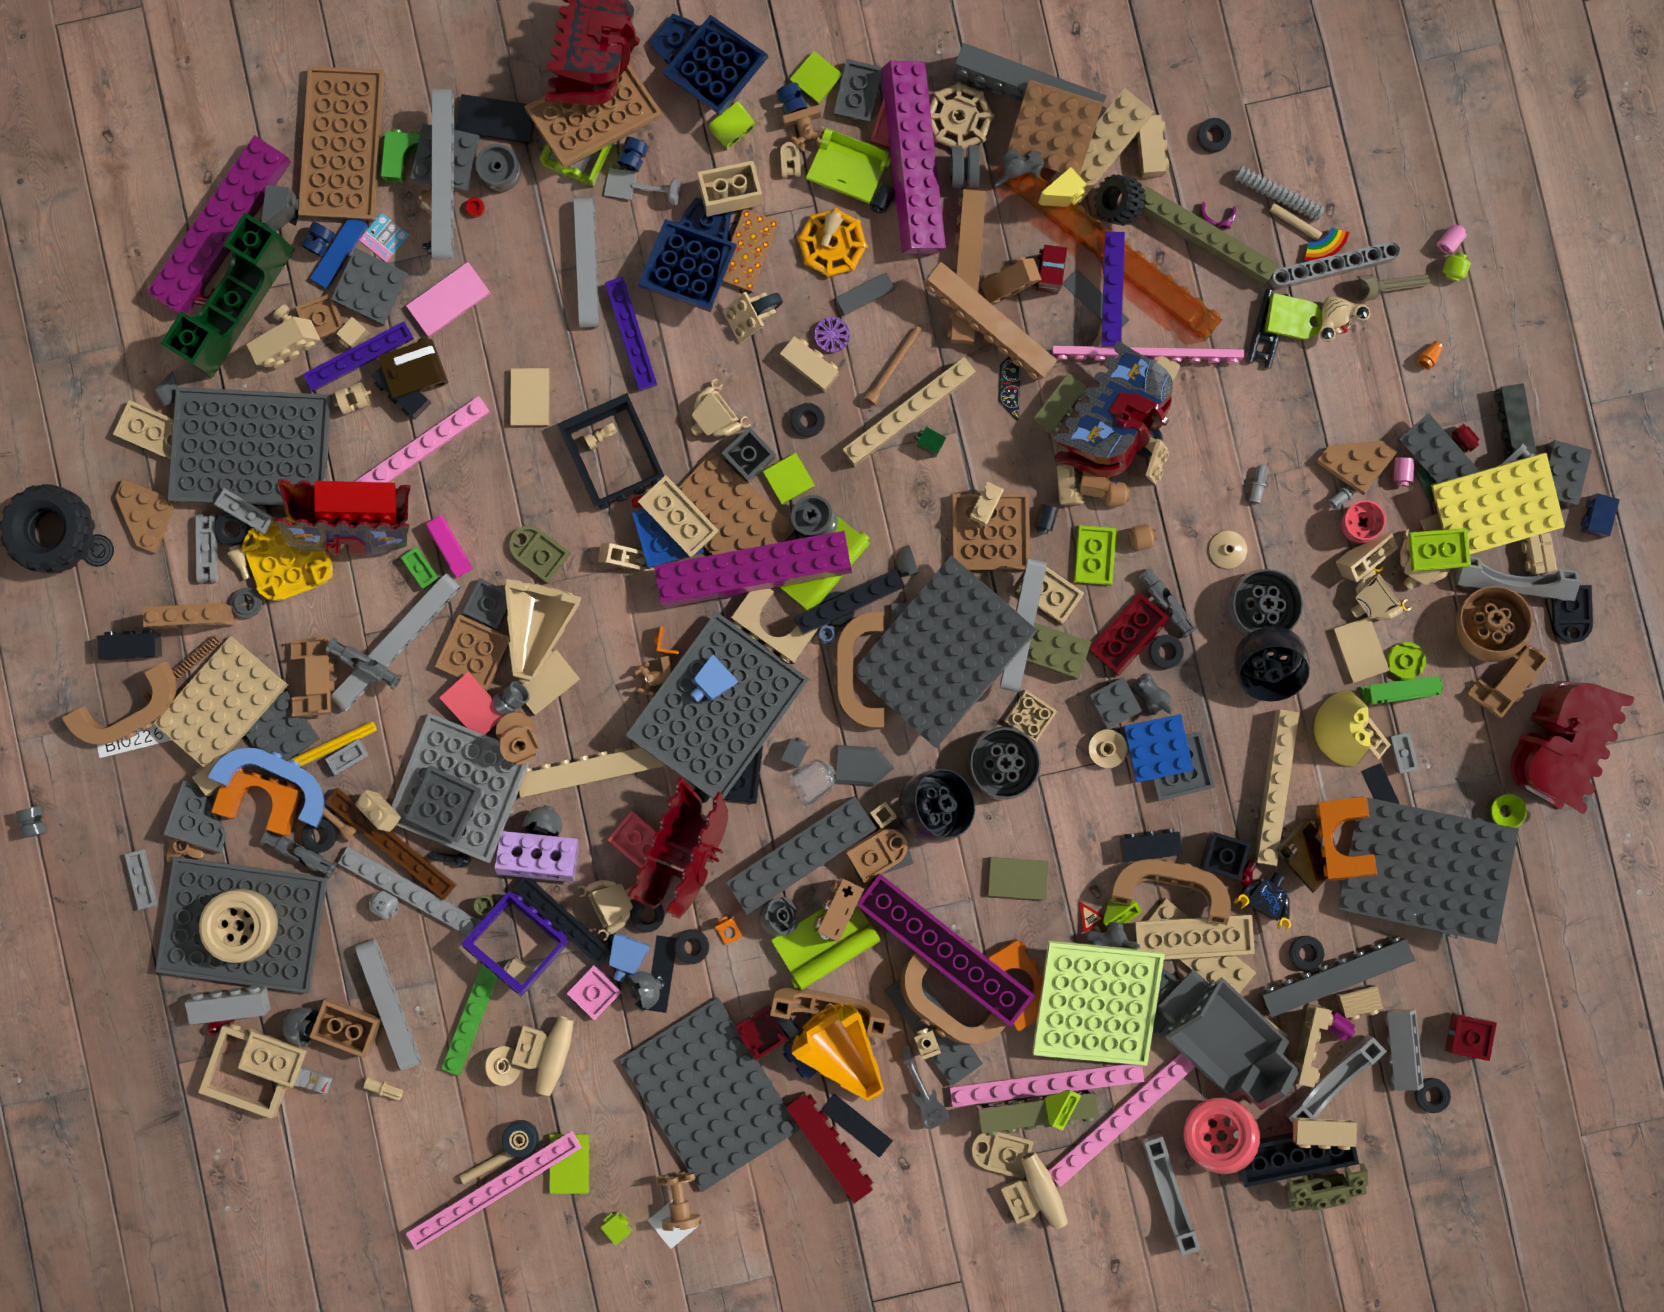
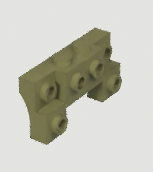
M1364 1163L1360 1164V1171L1351 1173L1349 1166L1345 1167V1176L1341 1173L1308 1180L1307 1175L1303 1176V1183L1293 1184L1292 1179L1288 1178L1287 1202L1290 1210L1310 1206L1312 1212L1350 1204L1351 1197L1367 1194L1368 1171Z

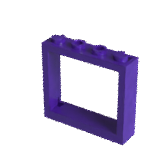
M508 891L461 944L468 953L522 997L568 945V942L566 940L567 936L559 929L558 931L554 930L551 927L553 924L547 918L543 917L541 919L534 907L531 905L527 907L522 903L523 899L521 896ZM510 903L558 943L523 985L474 945Z

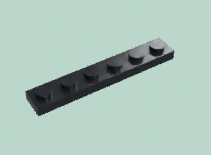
M896 569L796 616L794 620L802 635H805L903 589L905 585Z
M523 877L513 888L557 929L561 930L571 942L598 966L610 955L611 949L532 878Z

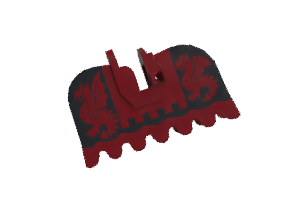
M563 0L569 5L559 8V14L562 15L563 19L556 22V27L562 33H556L553 36L554 42L560 47H554L550 52L551 56L558 61H551L547 66L548 71L558 75V77H552L548 80V85L556 91L547 92L545 94V101L583 105L604 104L615 96L619 78L629 65L630 54L640 42L632 24L634 7L629 0Z

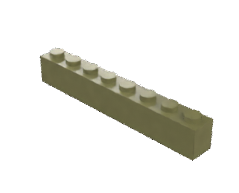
M1148 186L1146 187L1143 194L1146 196V200L1143 203L1145 207L1141 210L1143 214L1262 285L1268 282L1278 266L1276 262Z

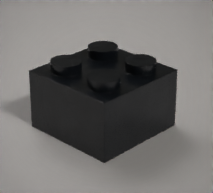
M1210 831L1199 868L1241 881L1251 843Z

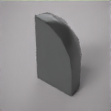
M907 545L899 551L895 560L896 569L901 578L918 574L911 547Z

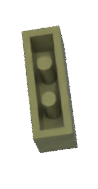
M1068 373L1034 417L1033 422L1050 435L1053 431L1057 433L1064 424L1061 422L1063 417H1069L1075 409L1073 404L1076 400L1080 402L1085 396L1084 390L1087 386Z

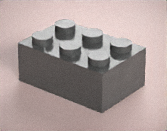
M1554 440L1547 444L1545 453H1547L1559 505L1572 508L1579 505L1592 450Z

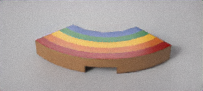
M1331 228L1323 240L1308 242L1303 262L1335 255L1346 243L1350 232Z

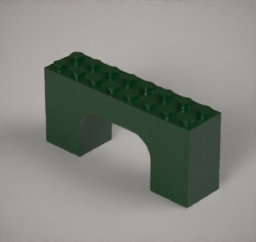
M245 212L223 244L232 252V260L203 309L194 317H190L181 311L160 343L212 377H214L295 250L276 231Z

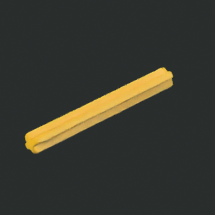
M369 722L291 760L300 763L299 767L377 731L374 722Z

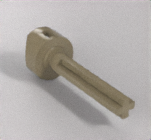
M1373 274L1357 276L1360 283V292L1357 299L1360 302L1376 300L1378 292L1428 286L1430 279L1428 274L1377 281Z

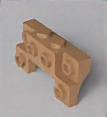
M329 637L290 640L291 661L305 660L307 695L292 697V717L331 714L332 691H335V681L331 680V672H334V661H331L330 653L326 652Z
M1528 643L1511 657L1514 660L1492 687L1478 679L1466 693V695L1480 706H1484L1497 718H1502L1513 703H1517L1524 694L1522 692L1526 687L1529 688L1536 680L1534 677L1550 659L1543 652Z

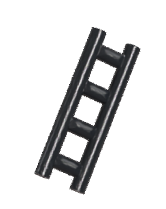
M1265 289L1246 362L1253 364L1254 358L1265 361L1264 367L1271 369L1280 335L1261 333L1264 322L1267 321L1266 314L1270 303V296L1273 292L1270 289ZM1259 340L1270 343L1268 354L1257 351Z

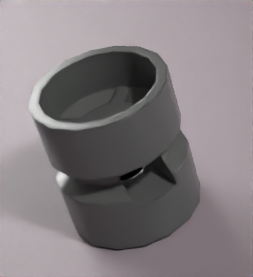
M514 681L493 697L494 707L502 715L515 712L529 701V692L522 683Z
M42 806L16 811L17 821L22 825L19 828L21 838L47 833L46 824L41 820L44 817Z

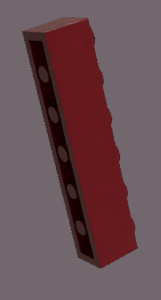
M803 1092L789 1102L786 1108L855 1204L873 1191L872 1184L874 1182L868 1173L864 1175L861 1171L862 1165L856 1157L854 1159L849 1154L851 1149L845 1141L842 1143L839 1140L838 1136L840 1134L834 1125L830 1127L827 1123L828 1117L822 1109L819 1111L815 1106L817 1101L813 1095Z

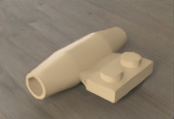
M559 1016L549 1037L542 1030L526 1025L522 1028L512 1064L528 1069L539 1068L536 1092L539 1094L550 1096L561 1076L571 1044L574 1020Z
M1036 1152L1025 1154L1021 1160L1027 1180L1018 1179L1001 1186V1191L1016 1223L1019 1224L1035 1217L1041 1210L1054 1229L1066 1226L1068 1221L1062 1199L1049 1171Z

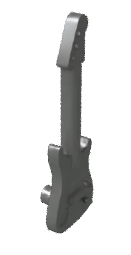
M906 1044L902 1048L903 1064L907 1066L921 1096L918 1097L914 1093L911 1095L921 1109L924 1127L926 1129H933L949 1119V1113L938 1101L936 1090L933 1089L932 1094H928L913 1063L914 1059L910 1052V1046Z

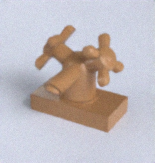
M819 105L783 116L785 128L797 125L800 136L796 138L792 134L791 142L795 143L802 152L806 150L804 148V141L812 138L817 139V146L820 147L824 126H820L819 132L814 131L811 120L821 118Z
M669 656L661 657V670L650 672L647 669L651 665L649 662L639 666L634 674L637 676L642 674L646 685L644 689L638 687V692L644 694V696H655L656 693L651 692L653 686L663 685L672 672Z

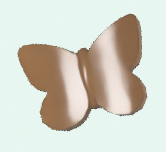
M168 837V843L171 846L167 850V862H172L174 856L181 857L186 854L193 858H204L203 848Z

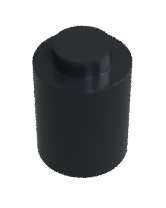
M880 183L871 199V210L877 214L886 213L895 196V189Z
M1040 504L1034 525L1037 528V532L1048 534V532L1053 531L1058 508Z

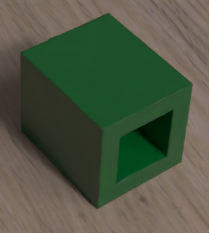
M926 427L924 431H919L915 439L918 441L916 446L937 457L946 437Z

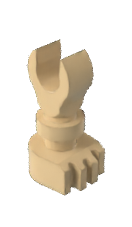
M283 304L273 313L277 321L282 320L285 322L292 317L291 315L288 316L290 308L286 304Z
M611 423L601 429L600 432L596 431L594 435L591 433L584 435V438L590 449L594 450L598 447L596 442H602L603 438L613 436L618 431L614 424Z

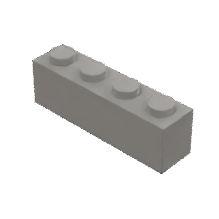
M258 985L242 990L240 988H233L226 992L215 990L209 994L197 992L192 994L185 1002L189 1025L265 1016L271 1009L267 987H259Z
M1416 1009L1391 1010L1387 1012L1385 1018L1386 1025L1389 1027L1387 1041L1388 1045L1391 1046L1389 1061L1390 1065L1393 1066L1391 1081L1395 1086V1090L1418 1091L1424 1087Z

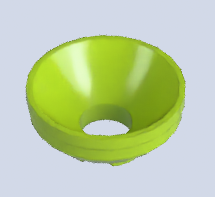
M1514 794L1498 796L1490 807V815L1494 823L1513 828L1520 826L1527 814L1525 803ZM1504 805L1510 808V814L1507 817H1503L1500 814V808Z

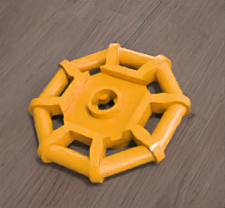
M837 207L832 209V211L842 214L840 218L850 225L848 227L840 225L834 235H832L831 238L838 241L834 247L828 245V247L821 245L825 234V224H821L820 221L825 220L826 213L830 214L831 210L809 215V220L801 234L797 236V241H799L804 258V265H808L826 275V278L856 270V265L864 251L868 249L860 219L857 220ZM815 225L818 228L816 234L813 237L808 236ZM855 230L858 242H852L851 231ZM807 243H813L815 252L811 255ZM852 247L857 248L855 254L850 260L847 257V255L850 252V249ZM820 257L823 261L828 262L827 267L814 260ZM844 260V265L832 268V262Z

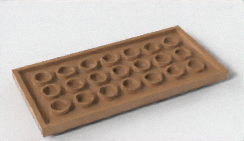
M308 66L298 211L300 217L376 221L385 80L384 70Z

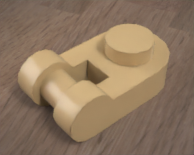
M787 142L782 145L780 150L782 178H786L788 175L801 177L799 148L795 143ZM794 162L795 167L787 168V163Z

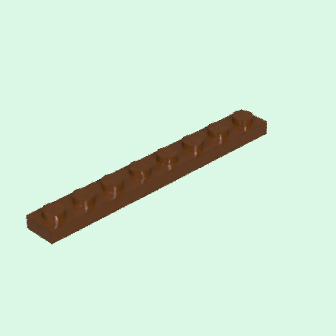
M336 788L325 803L441 899L445 900L456 887V883L395 833L377 829L355 805L356 801L340 788Z

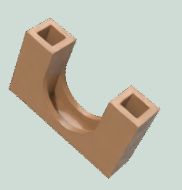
M223 603L143 607V627L166 630L177 629L178 625L234 626V611L232 606Z

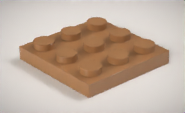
M458 615L435 667L459 678H462L469 672L484 689L489 690L509 646L510 637L462 615Z

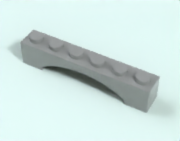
M1471 556V567L1458 568L1456 573L1458 585L1464 587L1485 588L1488 586H1500L1522 595L1557 598L1563 601H1575L1581 583L1579 571L1559 569L1556 573L1543 576H1515L1496 571L1483 564L1481 558Z
M1367 1034L1315 1084L1314 1088L1312 1087L1284 1115L1292 1124L1294 1117L1316 1118L1345 1085L1367 1067L1373 1065L1387 1051L1374 1037Z
M1157 1133L1142 1138L1141 1141L1178 1251L1184 1256L1201 1250L1181 1197L1163 1136Z

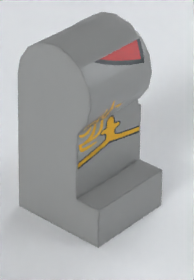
M302 1065L294 1086H301L320 1093H328L333 1077Z

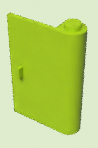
M837 516L838 524L835 532L845 531L852 566L870 545L868 541L870 538L862 531L858 533ZM844 575L780 586V588L808 611L817 607Z
M856 905L839 942L831 939L825 940L821 938L819 933L814 931L816 928L813 926L817 916L822 915L824 909H820L799 922L797 928L792 933L775 937L771 940L792 974L793 978L790 980L796 989L799 987L801 990L805 989L881 942L878 934L872 925L869 924L860 907Z

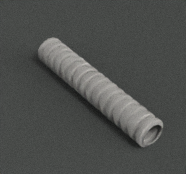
M1243 165L1239 168L1234 178L1236 182L1240 181V184L1244 183L1246 187L1250 186V189H1256V192L1260 191L1262 195L1266 194V197H1272V200L1276 199L1278 203L1282 202V205L1285 206L1286 204L1288 208L1292 207L1294 211L1298 210V213L1302 212L1304 216L1308 215L1310 219L1314 218V221L1320 219L1324 211L1323 205L1319 206V203L1315 204L1313 200L1309 201L1307 197L1303 198V195L1299 196L1297 192L1293 193L1291 189L1287 190V187L1283 188L1281 184L1277 185L1275 181L1271 182V179L1267 180L1265 176L1261 177V174H1255V171L1251 172L1249 168L1245 169Z

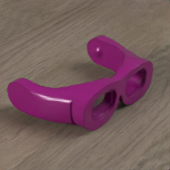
M1202 202L1201 217L1203 220L1217 228H1231L1236 215V206L1232 208L1231 218L1217 223L1205 213V202Z

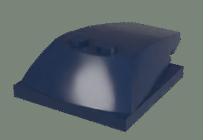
M672 13L649 41L659 56L668 64V67L663 71L664 76L720 116L769 58L767 53L712 15H709L705 22L699 26L687 18Z
M696 197L684 212L679 223L665 219L638 287L711 312L737 248V244L727 240L731 212L706 216L703 200Z

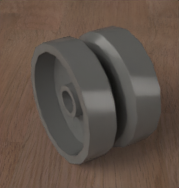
M491 144L478 154L476 170L482 182L490 190L506 192L516 186L521 177V166L514 152L509 147L502 144Z
M962 145L951 146V158L949 159L951 188H961L964 183V176H966L968 187H979V145H968L966 157H964Z
M809 495L803 497L796 502L792 509V524L802 538L834 533L837 529L838 520L836 513L828 501L821 496Z

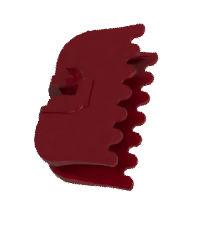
M1557 681L1549 685L1539 700L1536 712H1533L1530 721L1548 729L1549 733L1546 738L1531 732L1520 736L1519 743L1513 752L1510 766L1511 774L1516 784L1560 810L1565 803L1581 814L1586 813L1587 804L1583 801L1582 797L1584 795H1592L1595 792V787L1591 784L1590 779L1591 777H1600L1603 770L1598 765V761L1600 759L1606 760L1610 757V750L1606 748V742L1617 740L1618 733L1613 729V725L1625 722L1626 717L1621 712V707L1632 705L1634 697L1595 683Z
M679 777L676 784V793L669 799L668 811L660 820V830L653 836L652 848L645 854V864L637 872L636 885L630 889L628 897L635 899L642 905L655 909L663 901L672 878L675 876L681 879L682 882L676 886L675 898L669 903L666 912L672 914L671 916L680 919L686 913L706 881L708 874L705 868L706 862H719L715 853H723L718 847L727 826L728 808L721 792H717L714 797L713 810L709 811L706 821H704L702 818L703 806L701 798L683 778ZM667 863L682 868L684 870L682 872L672 867L667 866Z

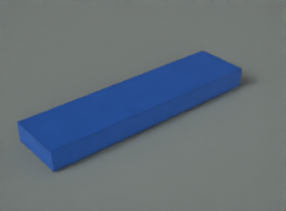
M348 219L310 279L328 290L368 225L359 219Z

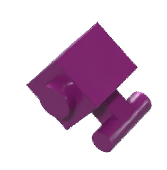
M1332 1010L1333 1021L1327 1030L1345 1042L1346 1039L1349 1040L1355 1034V1030H1353L1355 1025Z

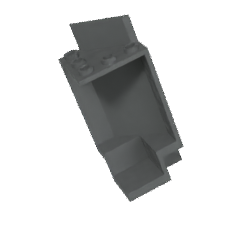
M1192 969L1156 1007L1170 1022L1167 1027L1169 1030L1165 1037L1230 1100L1246 1095L1260 1110H1263L1285 1098L1300 1071L1283 1055L1289 1041L1223 977L1208 983Z

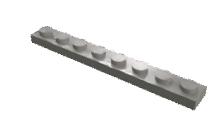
M347 846L338 862L343 867L467 936L482 921L350 846Z

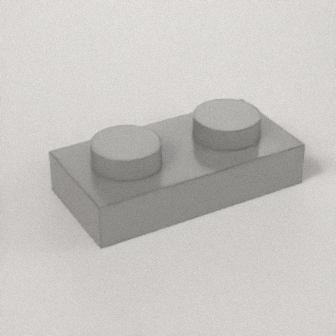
M1410 732L1389 736L1398 774L1419 770Z
M357 739L325 760L334 775L337 776L370 755L361 740Z

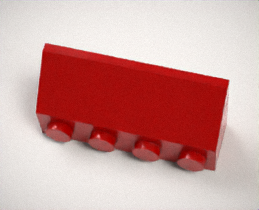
M314 482L316 522L318 520H326L329 523L347 521L349 523L367 522L370 524L385 522L396 524L397 501L395 483Z

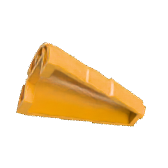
M841 1003L832 1005L817 1013L802 1027L803 1033L795 1037L792 1045V1054L796 1059L816 1069L820 1074L839 1083L841 1087L867 1101L878 1097L884 1092L877 1060L873 1056L861 1014L853 1005L849 1003L846 1006H843Z

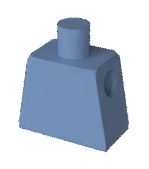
M712 655L692 682L697 688L690 693V696L696 702H699L704 696L712 701L735 686L738 681Z
M616 933L609 966L617 968L613 979L624 982L627 972L631 974L636 973L651 945Z

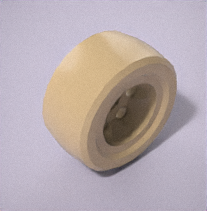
M232 889L217 895L205 906L199 921V934L206 950L219 960L230 963L248 962L264 954L272 945L278 930V918L271 902L265 896L249 889ZM232 908L237 910V915H231L230 911ZM247 911L251 917L245 916V912ZM223 920L228 922V927L224 928L222 926ZM239 921H240V922H241V921L244 922V928H242V929L239 928V927H240ZM228 934H233V941L227 939ZM244 935L248 937L246 943L242 941V936Z

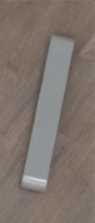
M574 198L580 328L599 327L594 198Z
M1387 242L1279 268L1272 274L1269 283L1274 289H1283L1390 263L1399 256L1401 248L1396 242ZM1386 249H1391L1393 256L1388 255ZM1368 253H1372L1375 256V260H1370ZM1349 258L1356 259L1357 265L1351 264ZM1331 262H1336L1339 268H1332ZM1312 267H1318L1320 269V274H1316L1315 272H1313ZM1294 271H1299L1302 274V278H1297L1294 275ZM1276 275L1282 276L1284 282H1278L1276 280Z
M1028 558L1016 612L1034 626L1047 562ZM1031 639L1003 670L1000 689L1019 693Z
M372 939L357 945L356 952L400 1070L405 1071L420 1065L421 1058L377 941Z

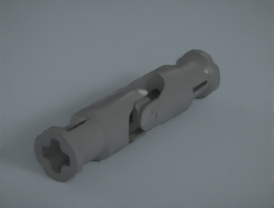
M1152 567L1139 575L1138 578L1143 580L1148 587V592L1164 613L1169 616L1172 624L1179 628L1183 638L1187 637L1197 627L1193 626L1187 618V613L1163 581L1157 578L1152 571Z
M335 637L326 648L328 654H334L340 658V661L378 682L381 681L389 685L392 690L398 686L402 675L389 671L385 665L371 659L349 645L345 646L338 642Z
M266 830L260 841L261 845H267L275 849L276 853L295 862H300L303 866L314 872L318 871L326 875L327 879L332 877L337 868V863H331L323 859V856L306 850L303 846L284 836L280 837L272 833V831ZM291 848H295L293 855L288 853V850Z

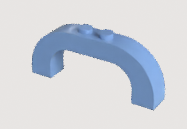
M242 748L223 756L211 770L208 778L226 787L229 786L236 772L246 766L260 767L297 784L303 789L305 794V805L298 819L318 828L325 808L324 795L316 779L306 770L300 768V763L291 759L287 762L281 759L282 755L274 751L270 754L256 748Z

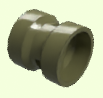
M489 895L481 896L474 902L475 912L479 915H487L496 906L495 899Z

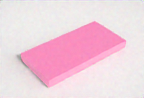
M467 262L406 306L428 337H431L491 293L469 262Z

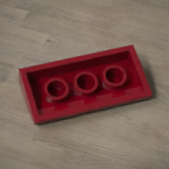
M1139 593L1092 644L1089 650L1119 677L1170 621L1169 616Z

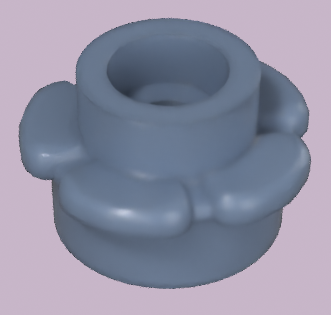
M824 625L818 631L817 636L821 639L822 643L828 644L835 640L836 630L832 626Z

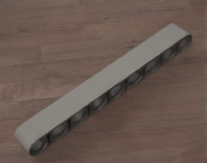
M433 89L432 259H453L454 92L453 89Z
M445 574L368 657L389 667L459 592L461 586L448 574ZM355 669L331 695V700L345 712L376 680Z

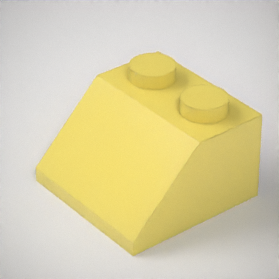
M1070 167L1041 193L1038 203L1044 206L1068 207L1072 203L1075 205L1083 198L1082 195L1085 193L1086 183Z

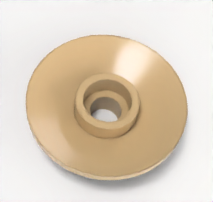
M1223 531L1215 535L1211 540L1209 555L1217 566L1224 569H1232L1239 566L1245 560L1247 545L1243 537L1238 533ZM1227 546L1232 547L1233 550L1231 553L1227 552Z
M1102 730L1097 732L1090 740L1089 755L1098 766L1113 768L1121 764L1125 759L1127 744L1120 733L1114 730ZM1106 745L1110 747L1108 753L1104 751V746Z
M506 1046L497 1047L487 1056L485 1072L492 1083L499 1086H507L518 1078L521 1066L512 1064L515 1050ZM499 1063L502 1064L501 1070L498 1068Z

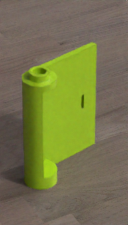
M826 128L821 139L820 148L806 179L870 204L885 167L889 168L891 164L890 152Z

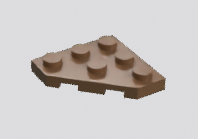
M1384 441L1332 445L1327 447L1316 463L1364 495L1398 451Z
M122 479L116 494V500L136 546L157 553L177 502L168 501V496Z

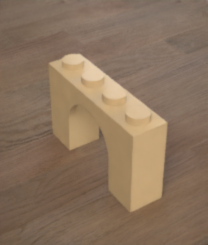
M769 588L749 592L731 617L734 620L733 624L741 630L743 628L747 629L750 632L748 635L756 641L761 639L765 642L764 646L770 651L774 652L776 650L781 654L780 658L788 664L790 661L795 663L819 628L802 635L798 626H796L790 634L783 637L768 635L760 625V614L773 596L774 591Z

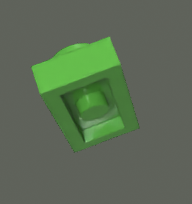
M415 547L401 557L422 589L427 588L440 579L418 547Z

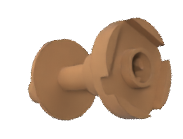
M522 711L508 713L497 721L496 736L500 741L499 747L504 759L516 764H525L534 759L539 749V740L534 732V724L530 717Z
M685 1171L674 1172V1176L668 1177V1175L658 1176L657 1185H671L673 1202L669 1204L671 1217L662 1220V1229L674 1231V1228L686 1230L699 1226L701 1224L700 1215L690 1214L689 1201L684 1199L683 1183L695 1180V1173L685 1174Z

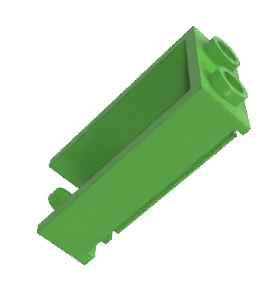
M1439 676L1361 686L1362 702L1366 705L1442 695L1443 682L1439 679Z

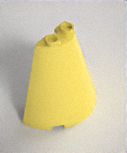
M1351 690L1341 691L1330 696L1318 709L1314 720V735L1320 750L1332 761L1340 765L1355 767L1371 745L1370 733L1366 732L1363 727L1364 723L1369 721L1368 706Z

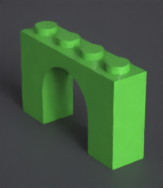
M396 129L391 130V132L385 131L381 177L384 181L404 183L406 160L410 153L417 149L421 132L411 131L410 133H403V131Z

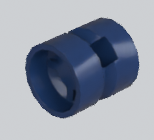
M798 83L784 85L776 91L779 102L783 104L782 110L784 115L808 108L805 99L801 97L802 92Z
M628 136L623 144L624 151L620 152L616 162L630 171L639 172L643 163L641 158L646 156L649 146L639 139Z
M312 221L308 229L309 235L304 236L300 246L319 257H323L327 250L326 243L331 242L335 233L325 226Z

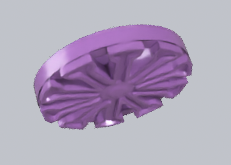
M827 317L817 324L814 338L821 350L827 353H837L847 346L850 332L847 324L842 319ZM832 321H836L834 328L832 325ZM825 322L829 323V328L824 324ZM844 331L847 332L846 335L840 334V333H842V332H844ZM817 335H824L821 338H817ZM839 338L845 339V343H842ZM826 340V343L822 346L820 343ZM836 342L840 345L839 348H836ZM831 343L832 348L828 349V345Z

